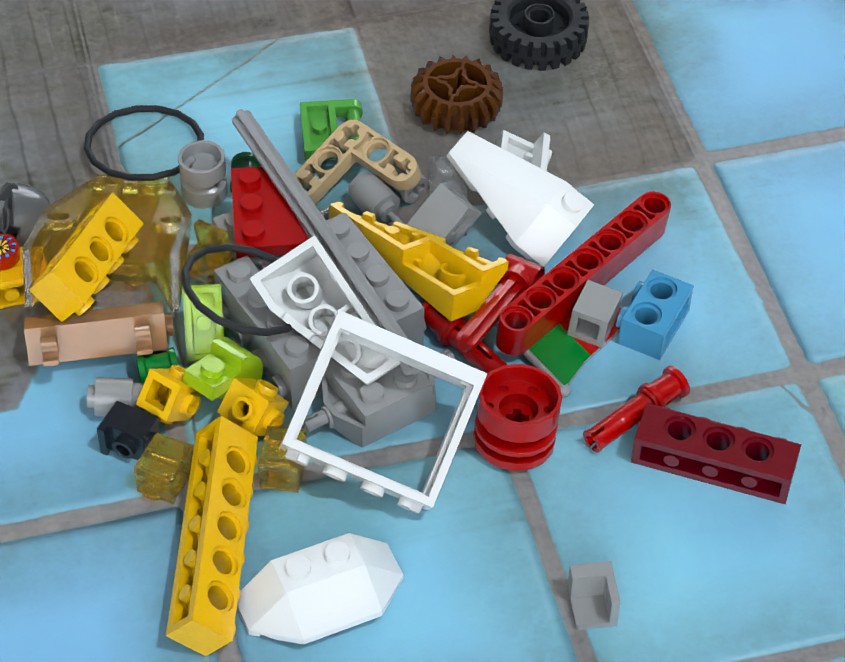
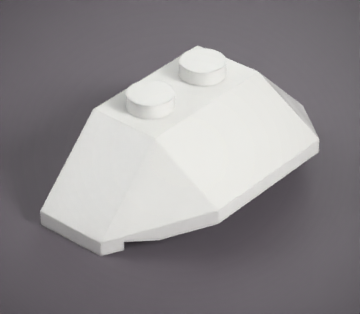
M347 533L271 560L241 590L240 598L237 602V610L249 635L258 637L264 635L275 640L304 645L382 616L392 600L397 587L402 583L404 574L387 543Z

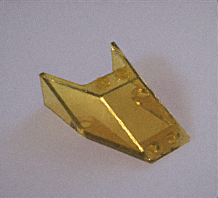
M97 175L43 209L22 249L25 307H34L40 302L29 291V288L88 212L113 192L144 224L135 235L139 239L137 244L125 255L121 254L125 259L124 262L112 274H107L106 276L110 281H124L125 284L132 286L142 285L146 282L155 283L170 310L179 312L183 286L181 271L187 260L192 213L171 179L167 177L155 181H127L108 175Z

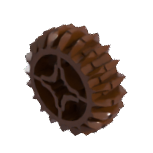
M452 55L451 59H444L439 56L437 63L428 61L425 68L418 69V73L413 77V82L411 83L410 101L412 102L415 116L422 119L423 125L431 124L433 131L442 128L445 129L446 134L450 131H458L462 135L464 130L475 133L477 127L487 128L489 121L496 120V116L503 104V87L498 73L492 71L491 65H482L480 58L471 61L467 55L463 59L456 58L454 55Z

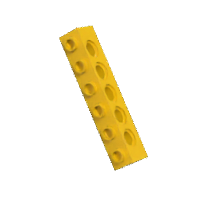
M223 416L218 417L196 432L166 637L204 656H208L232 642L236 632L235 618L237 602L241 594L239 586L241 570L245 561L244 546L246 533L249 528L248 515L250 500L253 495L254 468L257 463L258 437Z

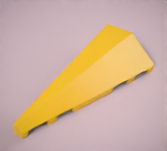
M339 201L329 205V219L345 212L397 276L450 321L476 312L508 270L509 261L499 257L495 262L479 257L478 249L468 247L464 252L446 244V238L397 221L392 226L377 222L374 213L366 211L362 216L346 210L344 203Z

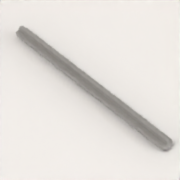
M242 109L236 111V115L232 118L233 125L310 237L314 235L317 237L373 323L380 328L408 339L249 110L243 111ZM400 362L401 364L398 365L404 375L414 376L419 373V369Z

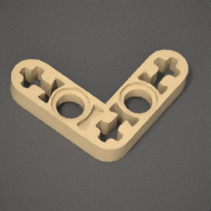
M349 120L342 123L294 174L302 187H311L306 193L314 204L325 196L355 162L398 190L412 189L421 179L420 168L412 155L358 120ZM350 136H352V137H357V136H359V138H358L357 140H354V139H349V140H347L348 137H350ZM377 149L387 150L385 157L381 160H369L373 151ZM327 158H338V162L333 168L328 170L321 168V164ZM394 163H396L397 167L401 170L407 171L409 169L410 172L408 174L400 173L398 175L393 165Z

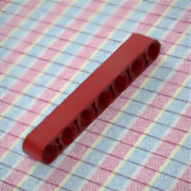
M655 191L642 194L507 305L500 313L495 341L497 348L502 353L511 356L525 353L572 313L587 280L605 285L660 239L665 233L671 210L670 199L665 194Z

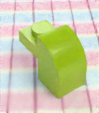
M220 337L212 341L210 354L184 369L183 382L211 401L216 398L223 400L234 378L262 379L263 363L258 356L227 337Z

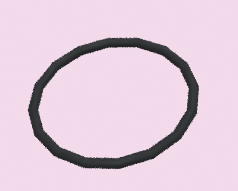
M135 105L114 110L96 120L85 134L84 152L90 163L108 176L127 181H155L175 176L180 173L179 165L173 169L154 174H129L110 169L98 161L91 150L92 137L102 125L112 119L136 112H159L181 119L192 127L197 135V141L204 140V133L194 119L179 110L159 105Z
M225 243L205 246L188 257L181 271L183 290L195 308L213 322L242 334L258 336L288 333L294 329L290 324L271 328L243 326L220 317L201 303L190 284L189 272L194 262L210 253L223 251L246 253L271 263L278 260L276 256L251 246Z

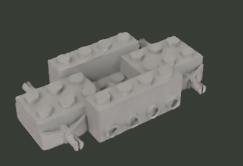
M329 207L321 210L322 216L406 337L423 346L426 324L422 304L345 212L329 219ZM233 210L212 218L213 229L209 230L210 246L225 243L235 244ZM304 229L306 235H307L308 238L310 239L311 237L309 236V234H308V233L306 232V230ZM223 251L210 253L207 261L191 268L189 276L191 280L193 279L194 283L213 274L215 276V284H221L223 318L243 326L271 328L287 324L271 312L250 280L252 276L272 264L271 262L258 257L249 258L248 255L236 258V252ZM295 329L288 333L271 336L242 334L232 330L236 343L242 347L245 346L248 351L261 359L263 372L269 378L270 383L279 389L277 394L289 401L288 405L292 410L295 409L321 349ZM448 348L445 349V351L440 352L443 355L455 359L453 353L450 352V349ZM331 358L314 397L316 399L322 396L323 406L320 407L319 411L306 416L302 427L308 434L327 424L330 429H336L352 443L363 448L435 413L436 377L421 370L414 376L404 375L400 367L396 366L371 384L366 385Z

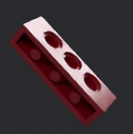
M646 403L634 438L631 463L786 505L802 444L750 431L743 427H735L712 421L706 417L682 413L668 407Z

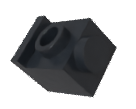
M119 401L115 402L97 427L100 453L108 455L113 450L123 458H133L146 464L150 457H155L162 446L163 436L160 434L158 416Z

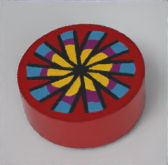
M0 234V270H6L19 262L21 253L16 238L8 234Z

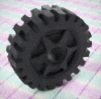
M495 0V4L491 8L489 23L491 46L494 45V51L497 54L501 53V58L506 62L512 58V65L519 67L521 63H525V69L532 70L533 65H538L539 71H546L547 65H550L552 70L558 69L560 62L566 66L571 63L572 59L576 60L580 57V52H583L585 49L589 28L587 7L584 2L580 3V0Z

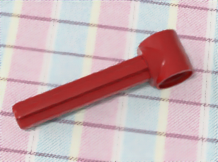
M511 253L505 257L509 261L508 270L498 282L497 288L455 336V343L460 346V351L468 352L469 350H474L497 323L501 311L545 275V267Z

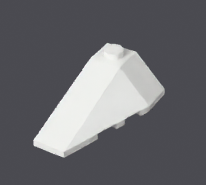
M469 131L463 135L447 154V158L472 191L478 192L488 206L486 212L492 220L497 218L508 234L505 238L510 245L527 260L543 267L594 206L591 201L566 181Z
M315 235L250 278L271 312L287 324H290L292 328L320 349L338 310L375 325ZM342 336L339 337L331 358L366 385L371 384L401 364L396 359Z

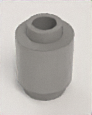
M96 377L95 385H88L87 408H94L95 416L105 417L115 402L119 401L143 411V408L135 403L144 383H134V379Z

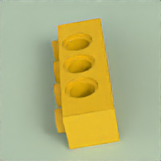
M112 192L88 212L29 288V291L61 322L73 313L81 316L95 301L91 295H96L110 281L106 275L112 274L124 262L125 259L121 254L125 255L137 244L139 239L135 235L144 223Z

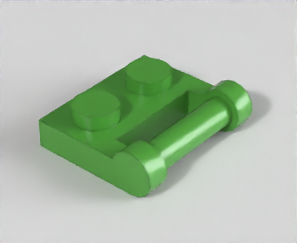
M356 99L300 102L305 161L338 128L336 117H343L346 121H360L363 115L360 101ZM350 136V137H348V138H349V139L357 140V139L359 138V136H357V137H352V136ZM330 157V158H327L326 160L338 159V158Z

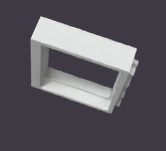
M338 310L279 448L287 451L285 457L295 463L308 466L309 461L321 465L324 467L322 473L342 482H345L347 477L362 483L360 487L362 491L380 498L383 497L384 493H387L399 499L398 506L420 514L421 509L428 511L435 504L487 373ZM340 336L464 389L422 492L297 440Z

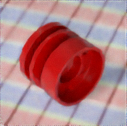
M523 364L504 365L487 374L478 395L477 415L473 433L476 450L486 461L498 468L518 471L537 467L552 455L558 428L557 423L560 415L562 394L559 384L550 374L537 367Z

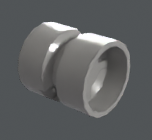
M205 140L193 141L185 145L178 155L183 200L188 205L201 209L213 208L221 204L226 199L228 193L224 150L218 144Z

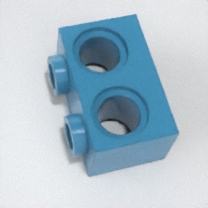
M652 269L645 282L639 281L632 295L631 305L629 307L623 306L616 322V327L620 328L618 344L660 360L690 310L694 285Z

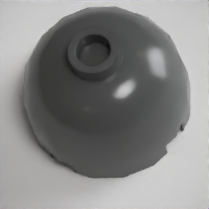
M8 182L2 186L0 201H5L2 212H0V234H8L16 238L19 247L39 245L41 250L47 244L50 233H56L58 226L57 212L51 210V204L45 194L33 186Z

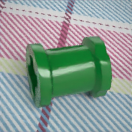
M174 347L167 348V352L149 356H137L135 354L140 383L145 382L150 369L171 368L172 365H178Z

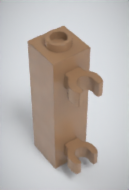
M163 302L92 309L85 311L81 316L73 313L63 322L54 314L25 317L24 334L29 366L43 364V367L59 365V362L137 353V356L153 354V351L167 350V337L174 336L172 313L164 314Z

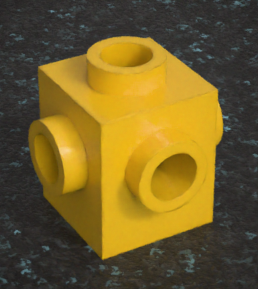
M172 365L171 368L149 370L135 404L158 416L159 422L171 425L174 421H188L200 407L201 393L183 382L184 369L186 368Z
M234 378L217 412L255 436H272L284 421V411L289 401L278 395L279 389L265 380Z

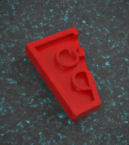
M262 166L231 168L235 244L251 246L271 255L280 256L287 254L309 239L296 215ZM236 252V258H242L247 255L249 258L256 257L251 254Z

